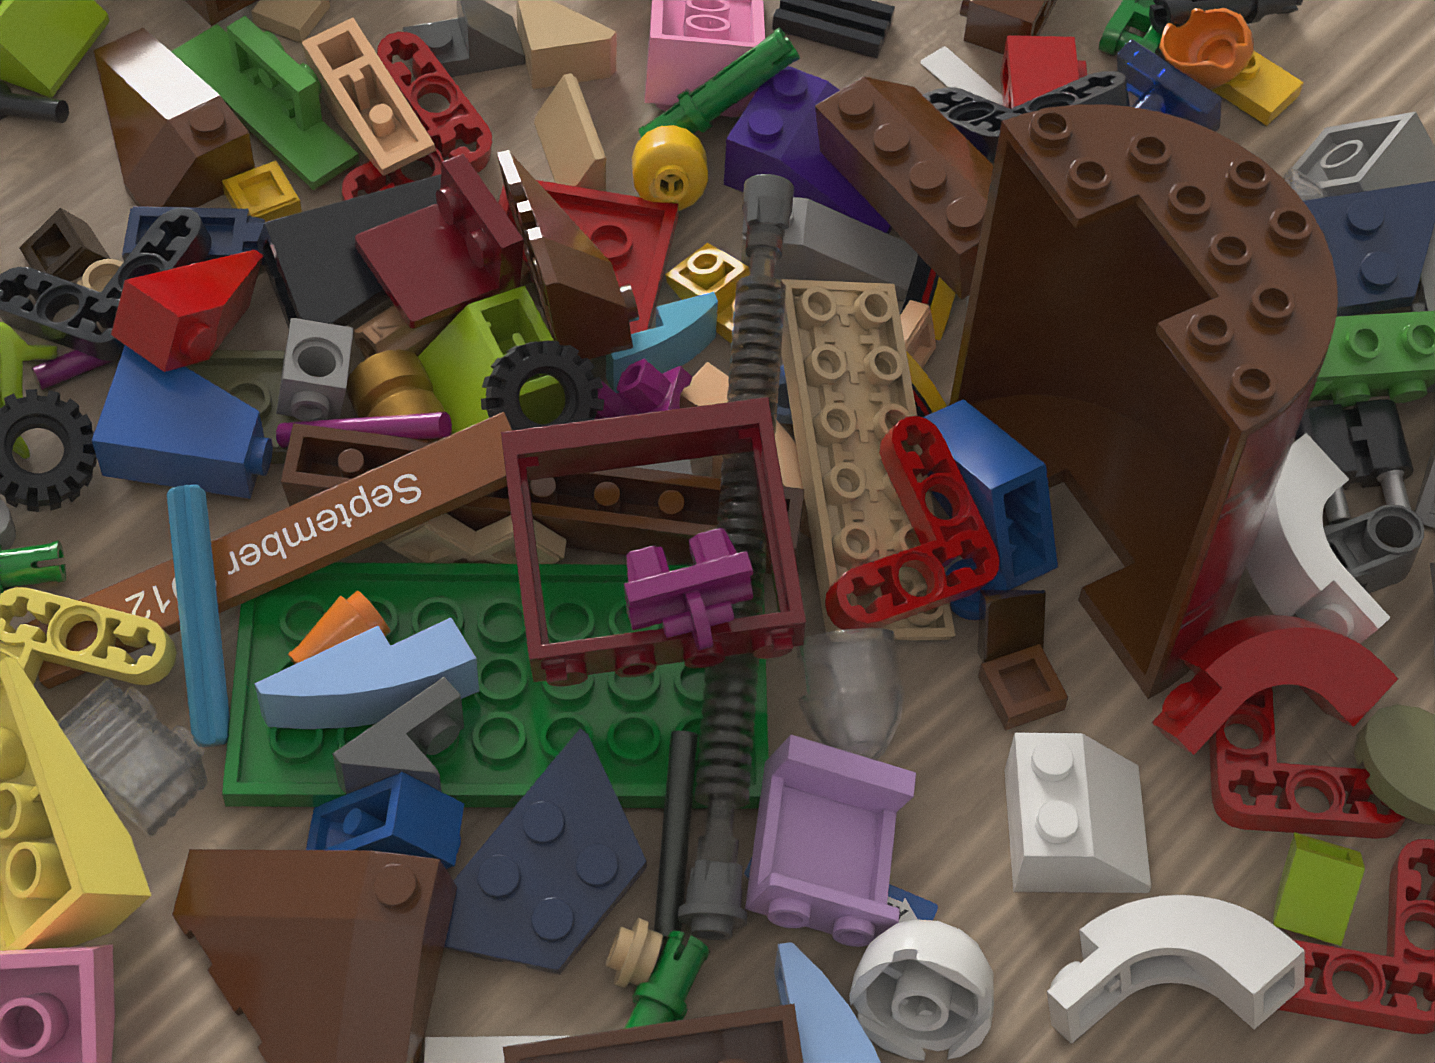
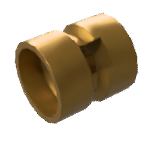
M398 349L375 354L361 362L348 377L346 391L358 418L445 412L442 403L433 393L432 383L421 360L414 352ZM443 438L420 439V440L438 441V440H441V439H443Z

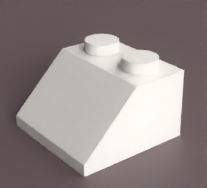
M1015 733L1004 770L1013 892L1149 893L1151 880L1139 766L1083 733Z

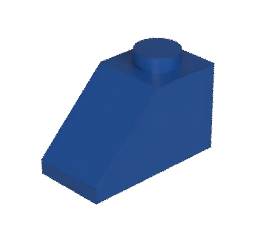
M401 772L314 807L306 850H370L440 859L444 867L448 869L455 866L457 853L461 845L460 830L464 803Z

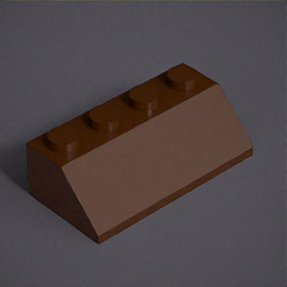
M863 76L816 104L815 113L820 152L961 300L970 295L994 165L914 86Z

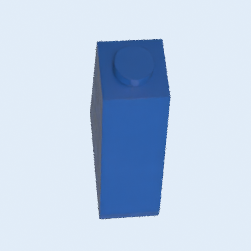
M124 346L92 438L102 476L171 487L199 485L205 492L251 499L258 475L266 476L269 471L273 451L272 439L264 437L260 412L185 366L164 372L128 346Z
M964 399L923 417L937 426L948 445L997 548L1000 559L999 571L1005 576L1007 590H1011L1058 568L1046 464ZM930 471L927 475H928V477H929L930 475H932V474H934V473H933L932 471ZM931 491L951 519L953 509L947 497L941 493Z

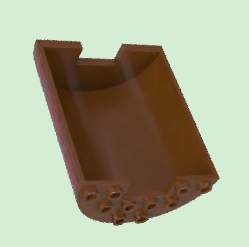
M1107 104L1043 108L1004 120L1001 123L949 405L964 399L1046 464L1049 489L1063 482L1125 566L1116 572L1083 586L1078 601L1147 699H1150L1169 688L1191 670L1179 657L1202 637L1219 628L1230 608L1327 355L1336 322L1338 306L1337 278L1333 258L1325 236L1303 200L1264 160L1238 143L1189 120L1142 108Z

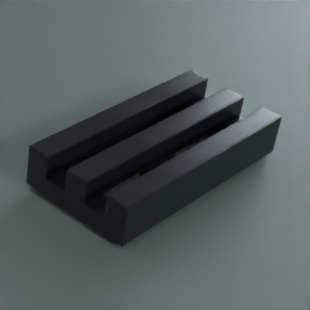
M780 0L779 9L776 8L773 15L772 29L780 28L787 34L878 58L894 20L895 6L873 0Z

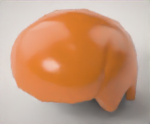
M1195 8L1184 25L1176 27L1168 23L1165 26L1159 48L1172 73L1180 81L1195 89H1214L1231 81L1249 64L1254 51V37L1243 16L1226 8L1206 11Z

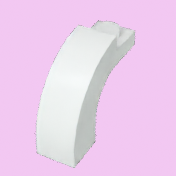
M1305 433L1291 446L1246 567L1254 585L1274 615L1293 616L1296 614L1301 619L1314 622L1361 644L1391 617L1345 569L1327 541L1322 521L1324 505L1327 499L1343 486L1349 478L1312 438Z
M1190 895L1145 898L1109 910L1082 927L1079 931L1083 961L1081 963L1074 961L1065 966L1054 978L1050 989L1047 991L1052 1026L1071 1044L1132 993L1148 986L1163 983H1179L1201 988L1219 998L1248 1025L1255 1029L1304 987L1305 950L1266 919L1235 904L1218 899Z

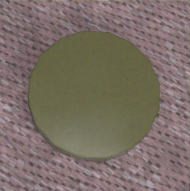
M1399 704L1381 708L1356 735L1354 755L1357 765L1359 766L1364 762L1365 768L1370 774L1366 783L1375 796L1394 812L1419 824L1435 826V715L1418 707Z

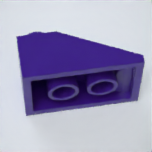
M790 66L781 70L761 85L726 138L724 185L743 192L745 181L752 176L761 174L781 176L793 184V197L810 199L889 234L893 227L820 152L815 105L840 90L827 80Z

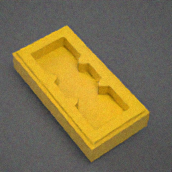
M1253 51L1249 64L1235 78L1211 90L1267 126L1300 96L1304 82L1256 51Z

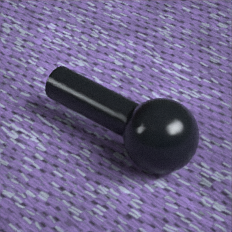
M0 81V120L7 116L55 123H64L67 120L69 106L66 101L12 93L11 89L4 82Z

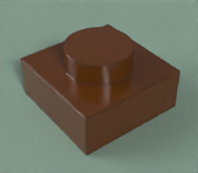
M1040 644L980 665L978 678L1005 731L1065 710L1069 697Z

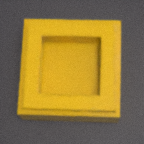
M276 160L222 181L224 194L232 208L249 209L250 216L265 219V222L302 212L300 199Z

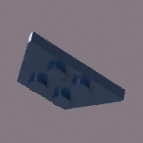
M1435 181L1303 201L1323 232L1333 258L1338 292L1336 317L1411 306L1416 295L1435 225Z
M581 728L453 880L457 886L444 948L471 953L474 957L487 960L519 963L530 969L560 975L648 867L645 856L589 735Z

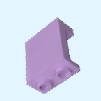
M790 735L765 761L745 909L767 915L769 921L775 925L786 928H812L832 934L833 939L841 944L855 947L869 945L880 934L898 924L900 909L887 905L896 814L914 797L916 772Z

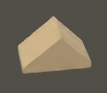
M516 0L517 32L524 51L532 90L556 86L565 74L572 73L579 83L611 78L616 72V31L553 0Z

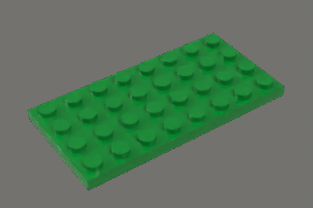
M334 562L241 604L222 790L225 807H318L346 795L338 785L333 753L375 724L325 729L268 727L261 714L254 683L293 666L294 664L289 658L288 653L302 642L339 596L347 599L356 591H359L375 607L388 625L391 632L385 638L390 646L448 618H452L476 657L479 692L461 699L464 728L460 730L457 738L445 750L435 755H425L440 774L442 792L464 803V808H514L581 728L589 735L622 808H664L671 732L689 731L698 734L692 808L759 809L765 761L769 758L766 659L756 658L752 653L725 656L723 662L705 668H690L685 666L684 662L657 665L655 671L639 677H621L616 675L615 671L588 675L587 680L572 686L558 687L549 685L547 681L533 682L517 564ZM539 564L549 644L663 628L662 623L632 631L627 614L624 584L628 583L627 564ZM668 565L669 571H674L692 565ZM751 565L753 575L750 576L753 599L731 604L734 619L765 614L764 565Z

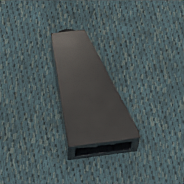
M441 174L264 222L256 244L259 252L263 255L262 260L288 329L291 318L347 326L389 299V296L356 249L355 236L358 233L436 204V191L441 186Z

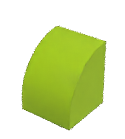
M1294 832L1278 889L1273 925L1341 946L1365 871L1361 852Z

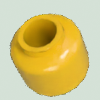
M674 125L659 126L645 133L637 142L631 157L634 187L639 196L644 200L652 202L678 203L679 211L694 205L704 194L709 180L706 151L699 138L689 130Z

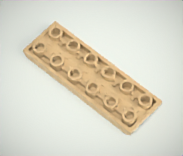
M781 279L777 284L774 307L825 631L833 642L951 640L955 637L950 603L860 634L842 631L832 623L827 615L825 608L826 593L830 586L845 572L857 566L921 545L885 470L879 453L880 443L886 433L901 419L907 416H917L895 284ZM906 441L902 443L906 453L915 451L919 456L922 454V449L918 444L909 446ZM920 473L916 479L921 483L928 475L922 477ZM927 492L925 498L926 505L934 515L931 492ZM900 568L899 580L904 590L913 596H925L927 584L922 574L914 568ZM879 586L874 592L861 597H856L853 593H850L847 599L851 606L862 605L866 609L873 601L882 596Z

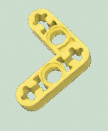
M15 587L0 594V661L4 657L15 658L33 686L43 661L136 685H150L159 682L169 674L175 664L177 652L173 640L158 623L148 618L25 587ZM29 611L38 621L49 626L47 634H45L39 627L27 624H20L17 630H15L10 625V621L14 616L24 617ZM83 621L95 622L98 632L94 642L88 648L81 651L68 650L66 638L70 629ZM116 637L123 644L136 648L144 647L148 640L155 648L152 656L141 655L136 662L126 651L115 647Z

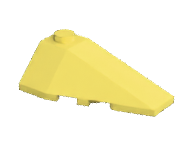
M4 657L0 661V951L73 947L111 933L152 895L127 829L15 658Z

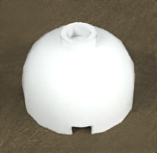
M916 919L898 923L869 943L854 974L850 991V1006L854 1004L857 1009V1020L868 1038L884 1050L914 1060H925L926 1054L922 1048L934 1051L949 1049L947 1059L962 1057L981 1045L991 1028L994 1010L993 970L977 942L958 928L939 921Z

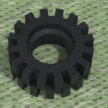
M558 341L529 342L507 350V354L504 357L497 358L491 365V368L494 370L490 376L484 378L482 388H487L486 398L481 399L482 410H487L489 418L504 412L512 430L596 420L597 411H603L604 399H598L597 390L603 388L601 378H594L591 369L595 366L588 358L582 359L578 356V349L570 345H560ZM536 374H547L555 378L561 384L565 394L563 411L558 418L547 424H538L528 419L519 403V395L523 384Z
M37 389L26 390V397L17 399L15 393L5 397V405L0 408V494L6 498V503L16 508L19 503L27 505V510L39 512V506L49 505L51 511L62 508L61 502L68 498L73 502L80 496V489L84 485L88 487L93 478V469L97 463L92 443L94 435L92 422L88 415H82L79 411V405L71 398L66 403L60 400V393L48 390L47 396L38 395ZM41 428L49 430L59 437L64 446L61 461L50 471L44 473L28 472L22 469L13 458L12 449L16 439L30 429Z

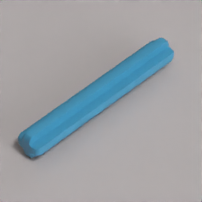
M199 485L177 486L168 490L167 504L191 736L193 743L199 747L221 746L227 744L230 715L206 492Z

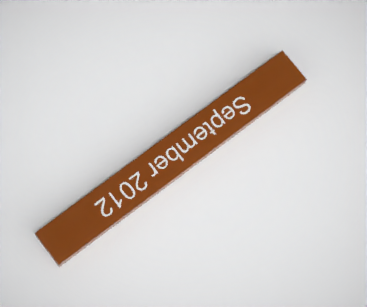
M499 413L211 541L218 612L222 613L506 487L507 479L501 432L512 431V428L505 413ZM173 558L78 600L148 618L158 623L169 636L181 631ZM37 619L25 623L39 627L47 634L49 625L43 624ZM83 621L73 626L67 634V649L70 651H81L88 648L97 637V624L93 621ZM116 637L115 647L123 649L128 654L141 649L125 645ZM147 640L144 647L150 645L151 643ZM43 661L38 677L40 683L51 689L87 672Z

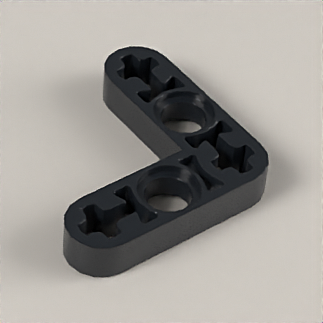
M1102 71L1086 75L1012 109L956 87L936 89L923 95L991 163L995 161L1001 123L1004 120L1049 107L1086 104L1130 107L1126 76L1117 71Z
M188 208L170 210L162 214L151 225L101 292L29 267L11 268L0 274V317L4 323L12 328L106 361L120 360L125 344L113 337L111 332L124 281L203 262L212 247V238L197 212ZM30 294L36 301L35 305H33L30 299H27ZM69 305H79L77 312L71 318L62 322H53L55 315L61 309ZM97 321L99 322L102 328L106 329L103 333H101V331L97 327Z

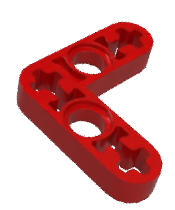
M400 31L388 34L380 41L377 47V55L435 144L436 151L415 161L427 163L433 170L432 176L441 174L443 158L449 156L448 159L464 154L474 170L479 173L487 166L491 157L492 133L489 126L420 37L410 32ZM398 55L403 61L413 58L412 73L401 61L392 64V57ZM413 74L416 80L411 83V75ZM437 93L444 96L450 105L442 112L433 113L424 110L419 105L418 100L423 95ZM461 139L466 144L476 142V150L470 152L465 146L455 149L456 140ZM369 161L346 175L342 182V201L358 197V191L363 189L367 194L414 181L408 179L402 173L401 168L387 174L390 176L391 183L386 185V175L383 176L372 162Z
M907 416L898 421L882 439L879 451L885 470L921 545L852 568L830 586L825 597L826 612L832 623L844 632L851 634L866 633L970 596L994 579L999 570L1000 559L997 548L948 445L937 426L926 418ZM906 441L909 446L918 444L922 449V454L919 456L915 451L906 453L902 443ZM930 471L934 473L925 478L921 483L916 479L920 473L922 477L926 476ZM935 491L947 497L953 509L951 519L943 520L937 518L929 511L925 501L927 492ZM959 555L962 559L972 558L977 568L975 570H972L970 567H964L951 572L947 577L944 571V567H947ZM900 568H914L922 574L927 584L925 596H913L904 590L899 580ZM880 586L882 596L873 601L866 609L862 605L851 606L848 602L847 596L850 593H853L856 597H861L874 592Z
M1272 687L1261 690L1248 698L1209 739L1212 803L1214 811L1219 818L1231 827L1243 830L1380 839L1388 838L1397 833L1406 820V817L1394 812L1391 808L1386 815L1377 813L1375 803L1367 802L1370 795L1374 793L1366 783L1370 776L1366 769L1277 763ZM1231 724L1247 725L1258 735L1260 743L1250 749L1236 747L1226 738L1224 729ZM1237 785L1248 787L1249 796L1256 798L1253 805L1243 804L1241 794L1234 792ZM1276 786L1282 788L1278 804L1279 809L1275 807L1278 795H1272ZM1308 786L1320 790L1328 799L1329 809L1322 813L1306 811L1297 803L1294 791L1300 787ZM1345 791L1348 792L1346 804H1352L1348 813H1343L1342 811L1345 803Z
M1417 839L1407 843L1392 865L1389 879L1386 956L1293 940L1305 950L1304 987L1277 1010L1410 1034H1428L1435 1031V949L1424 950L1416 947L1409 941L1404 929L1405 924L1411 921H1422L1435 929V880L1428 889L1426 900H1416L1421 892L1422 877L1420 872L1413 870L1417 863H1423L1427 865L1428 874L1435 877L1434 840ZM1314 967L1321 969L1315 986L1316 993L1310 991L1314 979L1308 978ZM1340 971H1350L1357 974L1365 981L1368 987V998L1362 1001L1344 999L1333 987L1332 976ZM1385 980H1389L1390 985L1386 994H1391L1392 997L1387 1005H1382L1380 1000L1386 987ZM1413 986L1423 988L1424 998L1432 1002L1427 1011L1417 1009L1416 998L1408 995Z

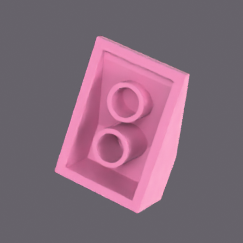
M652 0L645 103L656 104L659 109L668 110L679 101L677 95L685 89H689L692 92L737 58L765 39L763 0ZM758 88L721 113V116H741Z
M113 944L0 951V1063H112L115 1022Z

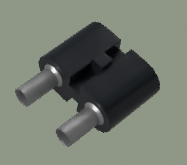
M1388 399L1356 402L1353 409L1343 410L1342 404L1317 406L1305 410L1295 436V442L1307 433L1349 478L1325 503L1329 525L1340 524L1351 519L1344 490H1347L1351 483H1361L1362 488L1382 486L1386 505H1402L1411 509L1403 480L1409 478L1413 474L1414 469L1394 401Z

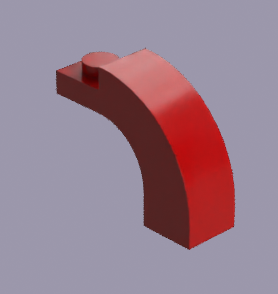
M1285 615L1254 616L1217 628L1198 640L1179 657L1196 675L1190 682L1180 684L1169 693L1163 702L1162 712L1151 723L1169 741L1195 755L1248 698L1266 688L1289 684L1298 685L1324 713L1354 727L1394 685L1398 678L1370 650L1342 634L1297 617Z

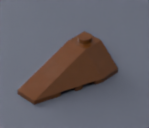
M141 28L93 50L125 189L137 206L197 208L224 195L223 180L255 168L250 135L245 126L215 90L146 29Z
M509 150L497 153L505 194L516 228L524 239L523 250L553 340L558 341L560 345H570L578 349L577 355L582 359H593L633 348L629 323L639 320V314L630 284L619 287L611 262Z

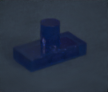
M1130 39L1117 53V72H1121L1126 76L1128 91L1139 98L1131 107L1162 112L1186 119L1215 132L1220 128L1221 97L1133 39Z

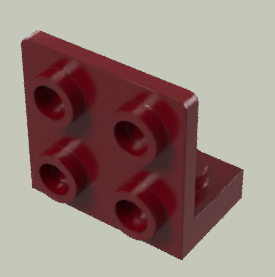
M464 154L441 162V186L436 191V204L358 233L355 236L356 249L407 325L412 329L463 310L468 304L520 287L524 239Z

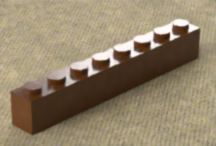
M293 423L281 484L289 506H292L436 441ZM638 467L528 481L533 519L566 539L567 548L627 555L631 551L656 546L663 548L667 561L694 564L689 549V540L699 533L723 528L737 554L747 551L751 565H764V573L771 574L757 484L754 482ZM783 486L796 559L804 489ZM503 487L446 514L474 531L485 528L511 515L508 487Z

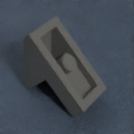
M456 0L458 18L403 27V32L415 34L426 43L451 77L525 64V55L513 16L484 0ZM413 58L409 59L411 70Z
M443 677L334 752L333 759L338 785L344 793L349 794L401 772L442 792L440 774L425 755H435L445 750L454 742L460 730L464 728L462 702L459 692Z

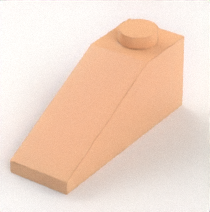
M350 18L302 41L307 65L314 71L320 81L322 88L321 98L336 122L383 176L436 151L434 142L354 18Z

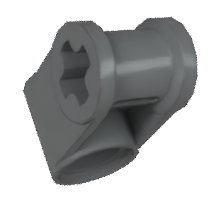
M1395 504L1380 506L1371 512L1340 524L1323 527L1327 541L1337 559L1368 594L1389 585L1397 584L1407 577L1424 539L1425 529L1421 518L1413 510ZM1382 542L1390 543L1394 545L1396 548L1389 547L1383 544Z

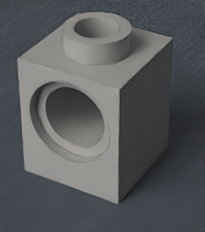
M291 318L276 414L294 416L302 421L340 419L347 385L353 336L352 327Z

